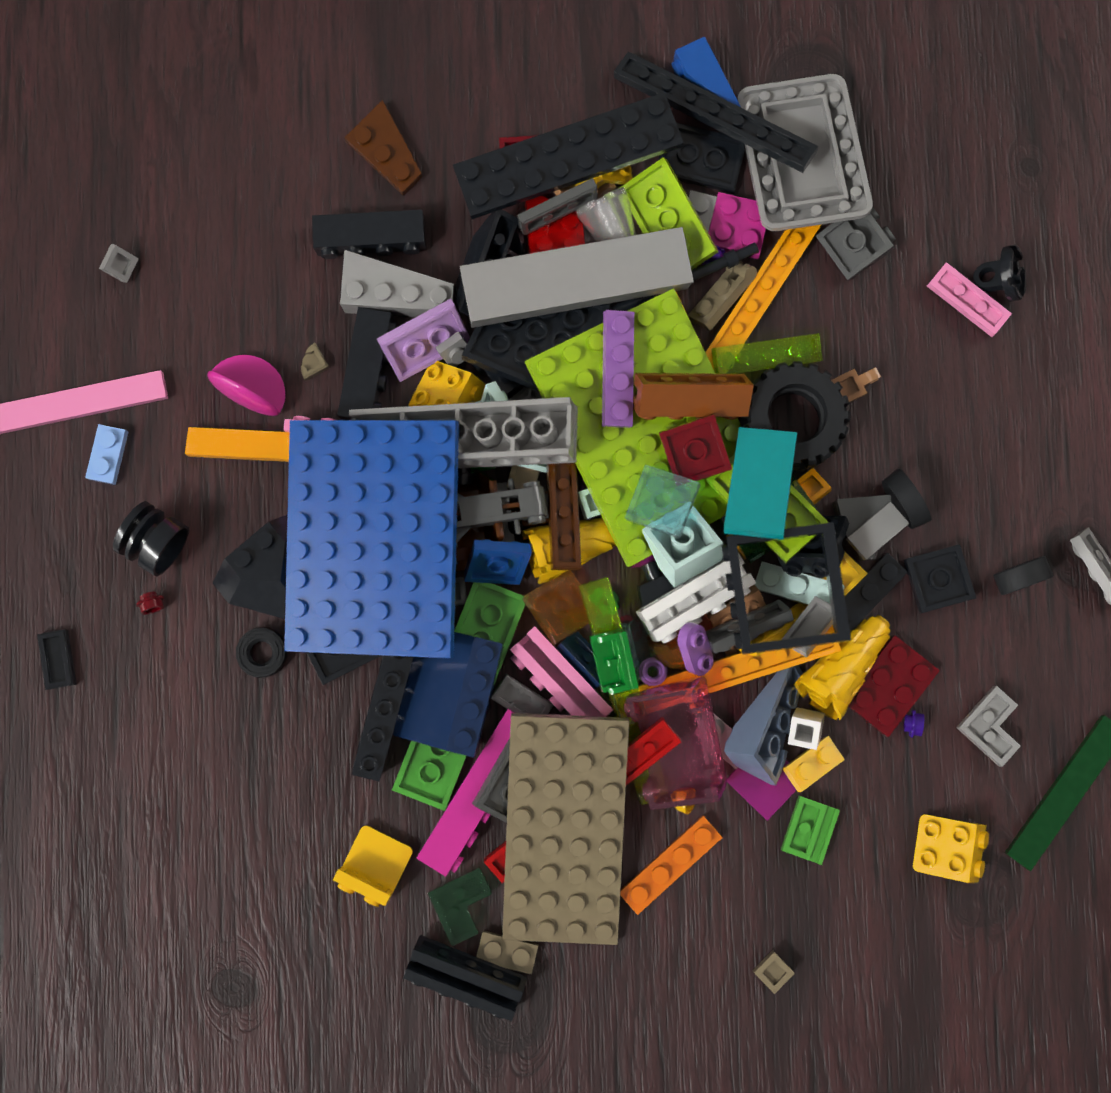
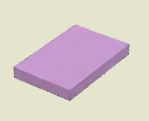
M449 299L377 338V341L397 378L402 382L431 366L436 361L442 360L443 358L435 347L456 332H459L467 343L470 336L452 299Z

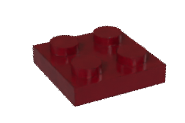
M714 413L659 432L677 487L732 470Z

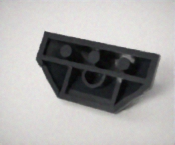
M504 210L491 213L473 235L463 265L527 254L518 218ZM460 272L455 284L457 308L459 312L469 316Z

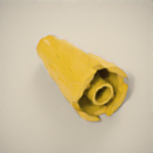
M603 518L579 520L581 565L602 553L612 550L616 546ZM549 525L531 527L522 531L523 540L529 539L531 543L532 554L529 559V565L534 577H539V584L549 582L569 571L551 570Z
M879 615L864 619L850 632V641L839 643L841 651L821 657L797 679L795 688L803 698L808 694L812 699L809 704L819 712L825 713V716L834 720L838 718L841 720L847 712L849 704L865 682L864 678L875 663L879 652L890 638L888 636L890 633L889 622Z

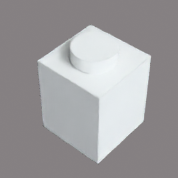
M797 707L792 716L788 744L817 750L821 740L825 713Z

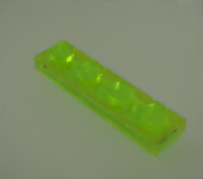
M819 333L711 349L716 374H737L772 369L777 364L784 362L788 366L793 361H802L803 364L823 361Z

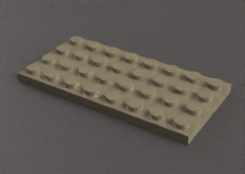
M511 713L502 940L618 945L629 718Z

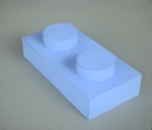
M98 424L86 479L116 485L127 441V430Z

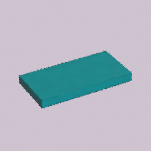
M739 427L724 534L784 539L797 432Z

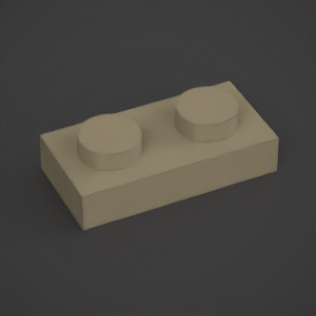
M483 930L477 957L503 968L532 975L539 944L529 941L502 940L501 934Z

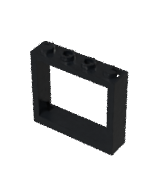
M833 522L787 528L784 532V539L820 535L835 631L832 634L751 644L737 546L781 539L743 535L728 536L726 538L727 544L722 545L723 561L729 562L731 573L725 574L727 590L734 592L735 602L730 603L732 620L738 621L739 631L734 632L736 649H742V655L834 644L851 640Z

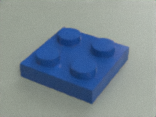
M474 540L464 570V582L520 585L532 554L531 544L517 541Z

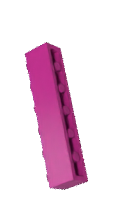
M509 709L417 856L418 860L445 877L450 870L454 873L464 859L460 856L464 846L466 845L469 848L472 846L479 834L475 831V828L480 820L486 823L490 814L475 807L472 802L510 738L511 713L514 712Z

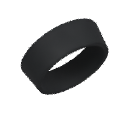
M897 468L882 481L886 495H891V503L909 522L907 526L910 529L932 521L925 501L915 485L901 469Z

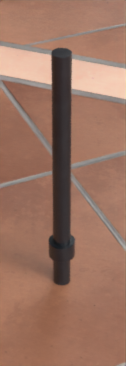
M754 242L736 251L731 249L723 253V257L691 270L693 280L701 279L725 267L730 269L739 265V261L759 253L756 243ZM661 294L624 300L611 306L610 310L628 311Z

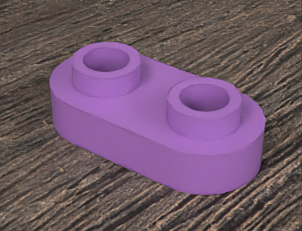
M693 622L684 624L678 634V645L685 668L692 674L703 676L713 666V654L705 628Z

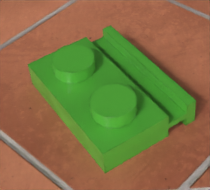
M799 795L780 850L822 865L840 810Z

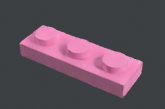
M947 262L927 285L928 288L991 337L998 332L1012 314Z

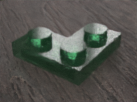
M481 867L427 893L452 946L479 933L467 906L492 894Z

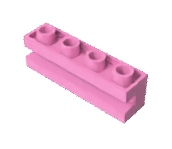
M535 626L522 640L510 649L514 654L510 659L521 671L526 667L533 674L530 680L540 691L546 688L553 695L549 701L560 712L565 708L571 716L606 717L613 711L605 700Z

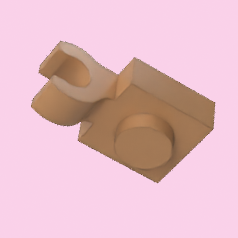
M876 367L859 376L856 370L853 369L831 381L834 384L839 381L843 387L840 391L841 395L847 396L849 403L865 396L867 394L865 386L878 381L881 376Z

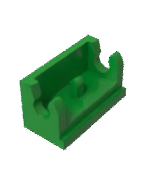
M618 628L590 635L601 691L603 693L615 694L638 689L627 632Z

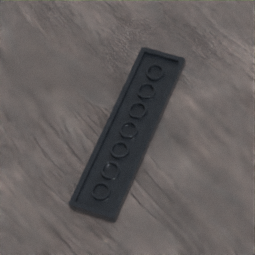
M665 92L453 164V168L471 219L473 220L682 148L684 143Z

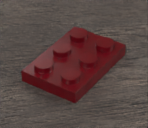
M892 635L879 652L875 663L864 678L865 682L848 707L885 737H889L940 670L897 636Z

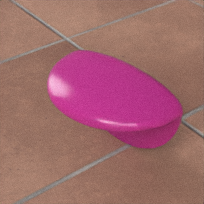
M237 355L223 360L212 371L207 373L209 381L217 390L241 406L268 416L280 414L285 402V386L278 371L267 361L251 355Z

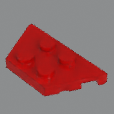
M540 196L525 201V210H529L549 199ZM576 210L529 233V254L585 244L582 212Z

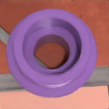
M651 657L645 659L640 664L638 674L644 684L658 686L667 677V667L662 660ZM649 667L657 669L656 677L648 675L647 670Z

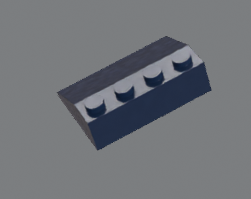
M454 632L453 658L413 657L392 735L474 758L479 746L504 644Z

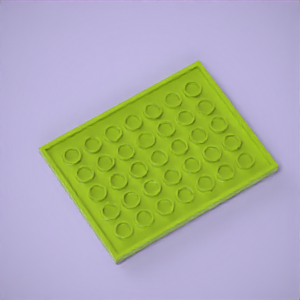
M674 288L628 310L634 312L633 394H637L638 390L634 385L635 373L716 374ZM603 323L525 361L543 399L570 397L575 406L578 407L577 458L575 464L627 567H631L653 555L642 529L689 502L692 503L708 524L726 515L728 503L706 482L707 478L680 487L676 486L659 435L660 431L698 418L684 417L683 419L675 420L669 417H656L653 420H647L638 417L633 409V427H602ZM715 417L728 458H730L736 451L738 431L741 424L738 418L730 420L723 417Z

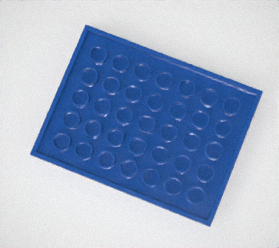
M290 420L284 651L436 658L454 657L459 421Z

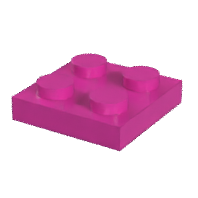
M718 192L708 232L712 241L720 249H724L725 252L731 249L736 251L755 242L759 253L750 256V258L758 259L766 228L760 221L756 201Z

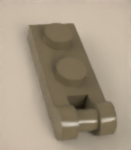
M739 261V265L730 269L726 267V271L688 314L691 322L711 331L755 279L757 269L750 264L744 265L742 261Z

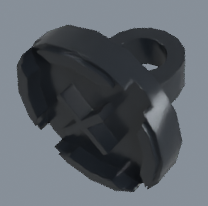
M1016 244L1005 246L1002 248L1000 260L986 262L977 267L973 275L975 284L984 292L1004 290L1010 302L1021 300L1026 292V270L1019 265V260H1023L1020 248ZM995 272V276L991 281L982 282V278L986 273Z

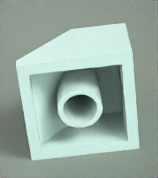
M691 502L642 529L659 569L674 588L722 561V540Z

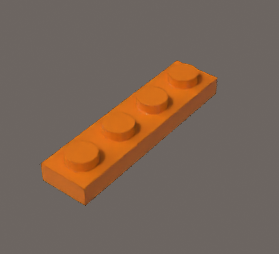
M702 815L620 889V896L638 915L723 837Z

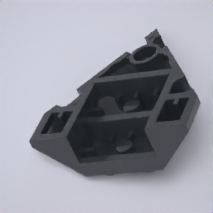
M288 514L267 522L223 560L213 585L230 605L285 619Z

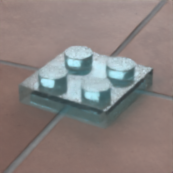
M645 464L625 519L681 538L699 491L700 483Z

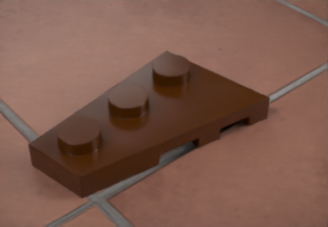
M383 100L344 137L345 141L403 196L422 178V173Z

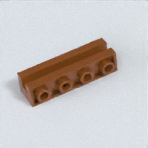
M635 373L634 385L638 390L637 394H633V409L638 417L647 420H653L656 417H669L675 420H680L684 417H696L699 419L713 413L715 417L734 420L738 417H748L754 385L745 374Z

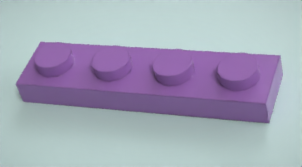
M606 310L603 312L602 427L631 428L633 427L634 312Z

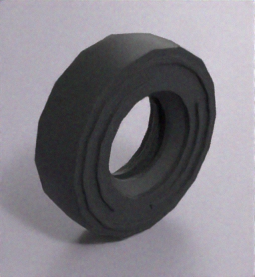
M266 627L247 631L239 639L236 647V659L240 668L246 674L256 678L270 677L278 673L287 659V651H284L285 641L278 632ZM258 642H266L272 648L271 659L264 664L255 662L251 656V650Z

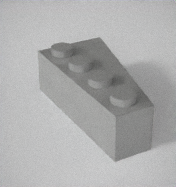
M347 250L344 251L340 305L345 313L357 314L358 307L391 312L392 316L417 317L449 299H452L455 304L456 294L453 283Z

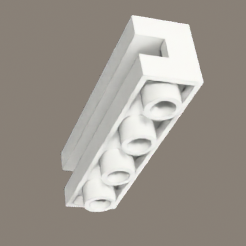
M738 553L744 596L751 592L749 587L756 584L751 573L747 574L742 566L744 561ZM722 560L636 611L652 641H662L663 644L678 636L676 631L681 629L684 624L688 622L699 624L702 622V615L709 611L711 614H715L726 607L725 602L734 597V592L727 590L725 574L731 573L729 562Z

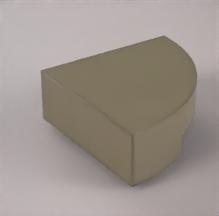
M316 343L309 346L303 357L301 372L305 381L330 368Z

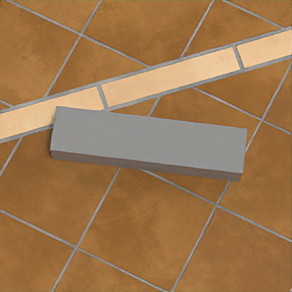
M683 227L460 266L471 328L658 295L673 288L675 291L685 290L694 282Z
M570 397L349 410L351 420L459 421L458 468L576 463L578 407L575 406Z

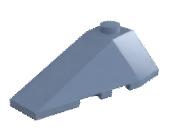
M798 665L776 672L734 725L730 737L727 738L724 752L736 767L770 785L776 786L788 751L783 750L786 734L790 733L791 709L797 707L799 692L795 688V682L803 674Z

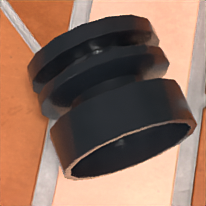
M144 501L132 509L122 522L114 538L113 551L120 555H125V558L130 561L138 559L139 567L158 577L173 564L182 551L189 535V527L171 516L164 519V511L158 508L155 509L154 505Z

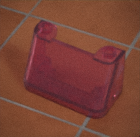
M705 677L691 678L629 694L624 702L625 713L628 718L631 717L634 723L638 722L640 733H643L663 717L682 741L648 768L649 776L647 783L643 784V796L646 801H649L650 809L719 802L727 785V777Z

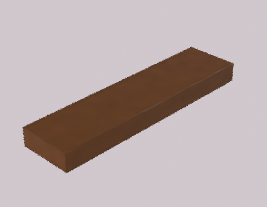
M575 463L546 464L551 570H580L581 548L577 466Z

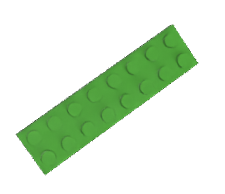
M473 582L454 632L504 644L495 679L496 683L528 597L492 583ZM411 741L392 791L446 811L467 756Z

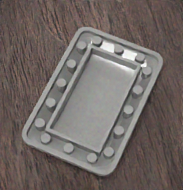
M827 74L743 88L739 92L738 102L741 108L818 146L816 155L804 173H801L745 144L760 221L766 229L770 231L788 230L861 219L870 214L873 200L847 85L841 76Z

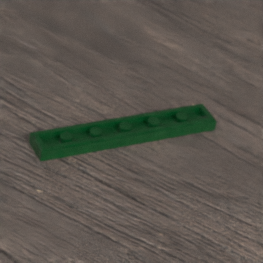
M1105 715L1099 717L1004 852L1026 870L1031 871L1111 758V719Z

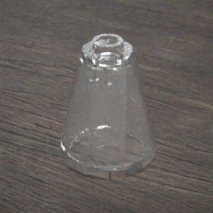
M624 187L605 194L604 197L593 200L576 210L577 217L596 242L636 235L628 193Z

